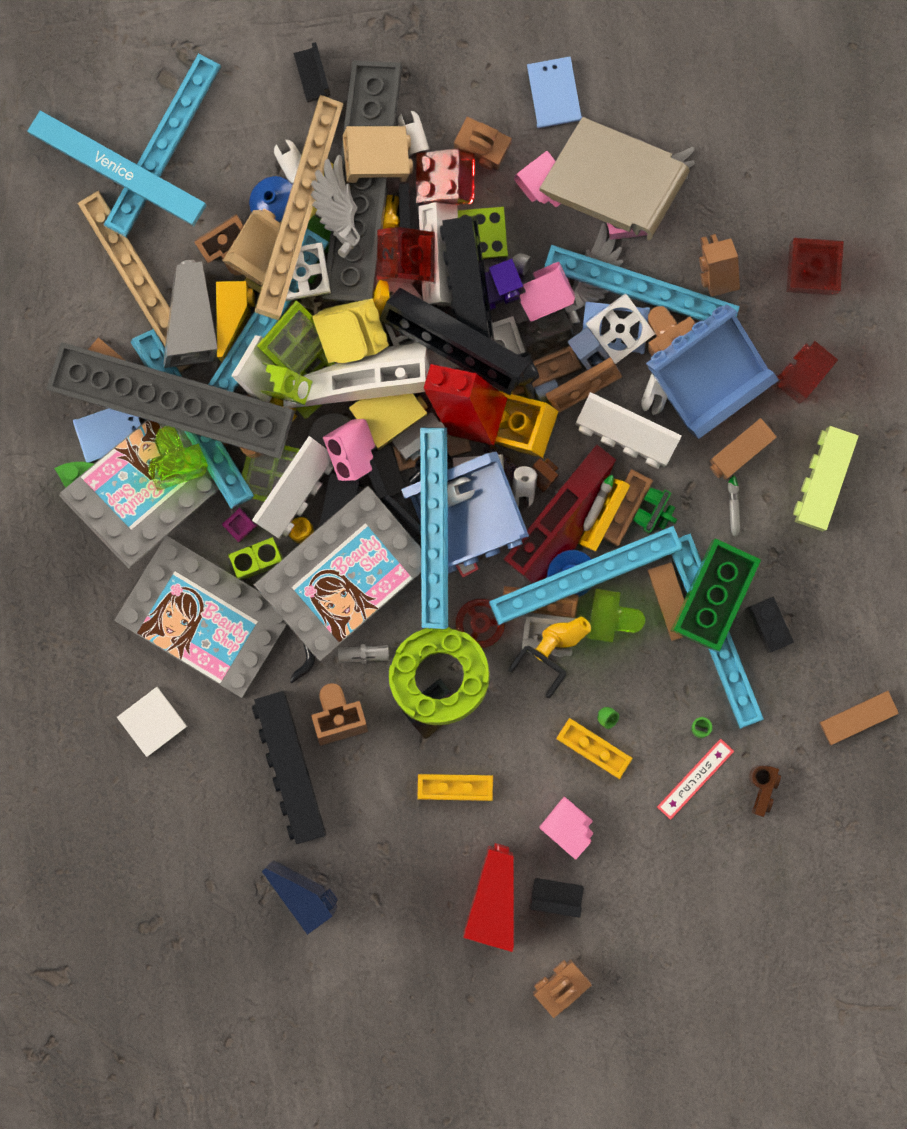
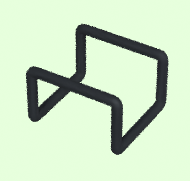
M525 646L517 655L508 671L512 673L526 652H531L532 655H535L542 662L560 673L545 694L546 698H551L565 678L566 671L531 646Z

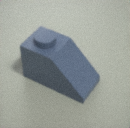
M588 327L568 341V344L587 370L610 358Z

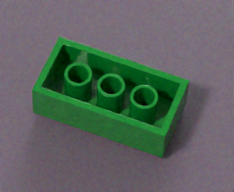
M716 538L713 539L670 631L710 650L719 652L761 559Z

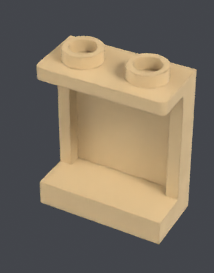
M347 126L343 134L346 183H356L358 178L400 177V182H406L409 174H412L413 171L412 159H408L411 139L410 135H406V126Z

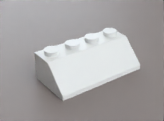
M591 392L575 423L579 427V432L590 437L592 434L602 437L600 440L602 443L614 447L615 444L624 448L623 452L634 458H637L638 455L647 459L645 463L658 469L660 466L665 467L681 438V435Z
M309 436L252 521L279 539L282 535L287 537L294 527V524L291 522L295 516L301 517L309 504L305 502L310 494L315 496L321 488L322 483L320 479L324 473L329 475L334 468L327 449Z

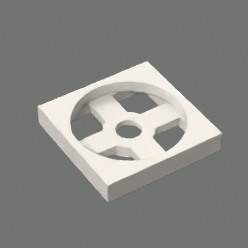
M322 242L301 246L292 279L298 281L299 292L293 293L288 290L285 301L331 293ZM307 251L316 255L320 263L308 265L305 263L303 252ZM300 267L306 269V274L303 277L297 275V269ZM322 274L320 285L316 289L310 290L308 283L310 276Z
M626 293L585 323L615 364L655 335L652 328ZM620 307L631 309L632 313L622 319L618 318L613 309ZM605 316L610 323V330L600 336L599 327L602 318ZM640 321L642 332L640 338L635 341L629 331L631 326ZM618 324H623L625 330L622 333H617L615 327ZM615 338H621L627 347L624 350H614L609 348L607 344Z

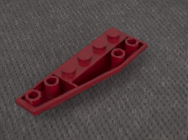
M596 445L528 528L529 536L521 539L523 544L512 548L503 561L532 584L547 578V570L551 561L564 551L575 550L584 531L585 519L601 490L603 481L609 476L616 459L599 445Z

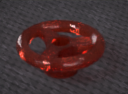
M482 598L473 599L465 603L460 608L455 623L456 630L465 632L463 619L468 612L472 617L470 622L473 629L471 637L481 648H486L495 644L502 637L505 623L498 625L496 618L489 619L486 614L477 613L474 608L476 606H485L491 609L490 600ZM481 618L485 621L483 628L476 626L477 619ZM490 626H498L491 638L477 641L480 633L486 632Z

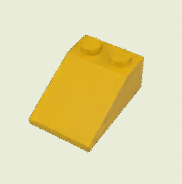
M247 281L216 282L217 357L221 363L244 329L251 315V307H255V292H253V288L249 287Z
M501 392L508 399L495 444L543 458L559 411L545 402Z

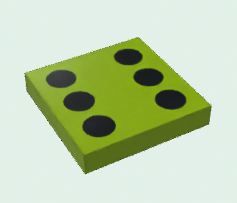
M504 207L458 210V218L477 215L483 259L508 257Z

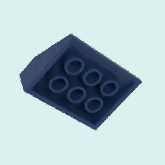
M274 860L262 870V873L307 935L334 915L338 907L336 904L338 898L330 888L326 891L324 886Z

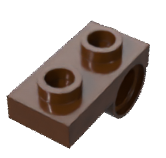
M539 458L532 467L537 473L536 487L542 492L559 476L556 473L559 468L548 458L545 461Z
M757 765L751 769L749 779L754 786L759 787L752 809L753 814L764 817L766 812L770 813L774 801L770 797L773 788L777 789L781 780L778 768L768 765ZM760 770H765L768 773V780L763 784H759L756 780V774Z

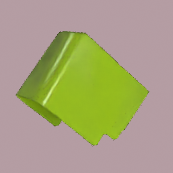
M262 363L267 366L266 372L271 374L270 381L275 383L273 389L275 392L262 390L260 392L273 398L301 405L306 404L312 380L288 368ZM305 381L308 384V393L304 399H300L298 397V388Z
M274 537L228 554L235 574L240 580L267 572L283 559ZM269 544L275 548L276 555L272 561L264 562L259 558L258 550L262 545ZM245 553L251 557L252 566L250 569L240 571L235 567L234 561L237 555Z

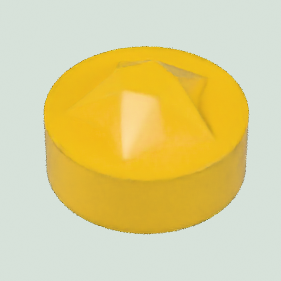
M304 517L295 518L291 522L294 524V527L289 533V537L294 542L301 544L314 532L313 525Z

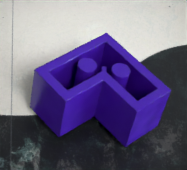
M513 259L489 267L485 276L490 311L496 309L495 305L501 302L510 304L519 300V296L523 291V284Z

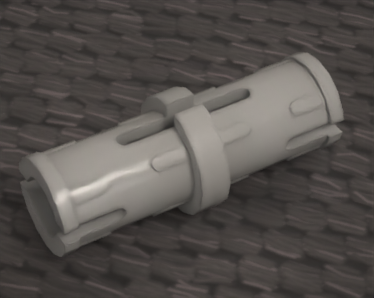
M361 644V647H338L339 663L361 662L362 664H367L369 661H389V646H366V644Z

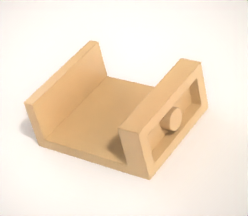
M266 209L252 211L223 259L224 263L260 287H262L281 224L275 220L276 216Z

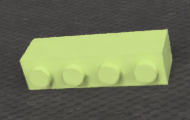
M832 426L826 428V431H821L817 444L821 445L818 455L813 454L809 468L812 469L810 478H805L801 491L805 492L802 502L797 501L793 515L797 516L795 519L796 523L820 531L827 530L858 435Z

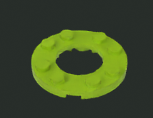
M450 627L446 629L425 628L409 636L396 650L389 668L390 689L399 707L411 718L430 725H447L464 719L481 704L489 686V665L482 648L467 633L450 629ZM437 653L453 656L460 662L464 671L463 682L459 690L452 696L440 700L432 699L422 694L417 688L415 681L416 670L420 663L428 656Z

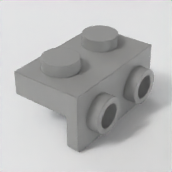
M433 413L428 414L393 439V444L406 461L410 458L414 461L421 456L420 428H446Z
M537 613L526 614L522 649L525 646H531L536 649L543 639L542 632L547 627L555 623H569L576 618ZM555 647L551 654L557 657L571 656L572 647Z

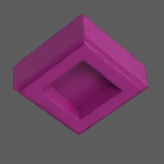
M241 508L236 510L222 523L224 528L238 543L257 527Z

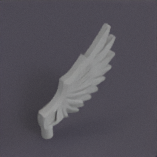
M337 155L333 169L330 160H325L324 176L320 170L315 172L317 182L314 180L311 183L315 190L312 191L311 196L315 199L312 206L318 209L316 215L321 217L320 222L325 224V229L333 231V235L343 244L338 250V254L345 258L357 246L361 237L356 231L354 224V215L358 207L351 196L350 184L345 185L342 156Z
M602 223L591 252L587 249L585 256L620 267L623 264V260L617 259L622 248L619 247L612 252L616 239H608L606 242V224ZM574 280L572 287L575 294L574 304L563 308L570 324L574 325L580 322L576 311L585 307L586 301L598 302L599 299H604V294L610 293V291Z

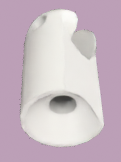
M411 111L413 123L405 125L402 114L399 115L397 120L398 126H406V135H410L411 147L408 150V157L419 151L426 152L430 150L420 118L414 111Z
M285 140L290 151L282 155L278 146L275 145L274 154L288 181L293 185L301 154L292 141Z
M651 373L641 400V406L644 411H647L652 405L653 400H655L652 414L656 415L663 410L667 396Z
M522 466L514 471L512 493L517 506H519V497L526 496L527 508L534 502L537 473L531 467Z
M460 477L447 482L448 508L464 502L474 495L475 490L460 494L458 486L472 481L471 479Z

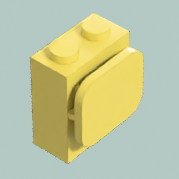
M373 298L328 307L312 316L328 363H346L361 360L365 356L376 355L389 346Z
M413 393L362 399L349 407L356 419H365L367 421L378 450L385 447L397 436L427 416L425 410L428 408L421 396L416 398Z

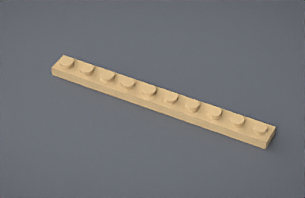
M322 95L319 96L256 304L255 313L275 320H279L313 209L312 204L315 201L311 196L312 191H315L311 183L314 180L317 182L315 175L317 170H320L323 174L324 162L328 158L344 103Z

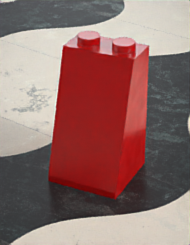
M430 364L424 390L440 421L447 428V434L453 437L494 445L508 398L477 373Z
M495 843L494 847L488 846L463 931V938L513 952L514 856L512 852H509L508 846Z

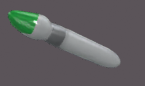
M613 475L608 476L603 481L601 490L585 519L583 526L585 531L590 530L594 525L608 493L612 490Z
M732 476L728 482V491L730 493V529L732 535L737 537L740 531L739 485L736 476Z

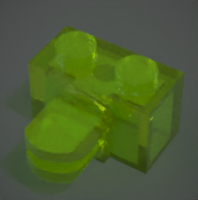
M165 426L159 429L155 436V444L160 456L152 458L148 467L157 491L204 476L208 464L199 443L184 448L179 434L174 427Z
M595 589L589 620L591 631L587 634L586 639L612 643L615 630L631 633L638 632L645 624L644 614L638 609L619 606L620 592Z

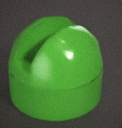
M603 707L598 712V722L606 729H611L618 722L619 713L613 708Z
M699 717L691 726L692 733L698 738H705L712 731V723L705 717ZM695 726L707 729V732L696 730Z

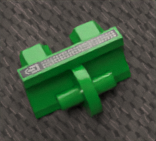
M649 488L643 500L655 506L652 513L650 514L639 508L633 518L635 523L643 527V532L651 533L659 517L662 519L658 527L663 530L668 522L676 524L677 519L672 516L676 509L674 506L669 505L665 512L662 511L671 492L667 490L662 492Z

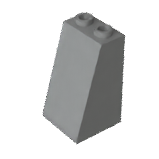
M185 260L176 267L163 361L164 368L214 361L218 348L202 262Z

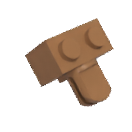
M466 117L454 141V149L457 150L456 153L466 159L473 157L479 160L478 164L486 169L492 170V168L498 170L511 145L512 138L488 125Z
M237 214L195 239V244L207 263L218 257L222 261L244 226ZM224 263L230 271V273L234 275H242L241 273H239L238 271Z
M716 234L710 235L711 244H709L706 236L701 237L700 242L703 256L699 257L702 272H704L700 274L703 288L708 287L711 297L740 290L738 255L732 239L718 242Z
M664 306L653 308L648 315V324L657 337L648 342V352L650 355L653 356L656 352L665 350L675 338L684 336L691 331L693 325H695L691 316L678 324Z
M332 683L323 686L319 694L323 712L311 715L320 746L368 732L360 701L346 704L343 690L339 685Z
M571 959L567 963L565 960L560 962L553 969L555 973L549 979L543 977L534 985L536 988L533 992L534 996L553 1018L592 986L588 978Z

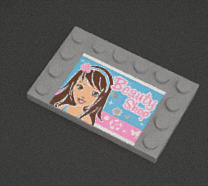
M146 420L60 492L59 496L129 569L215 495L219 488L183 430Z
M367 486L253 585L318 661H321L421 573V548L369 486Z
M166 536L114 620L241 698L244 697L287 626V623L258 590L169 536Z

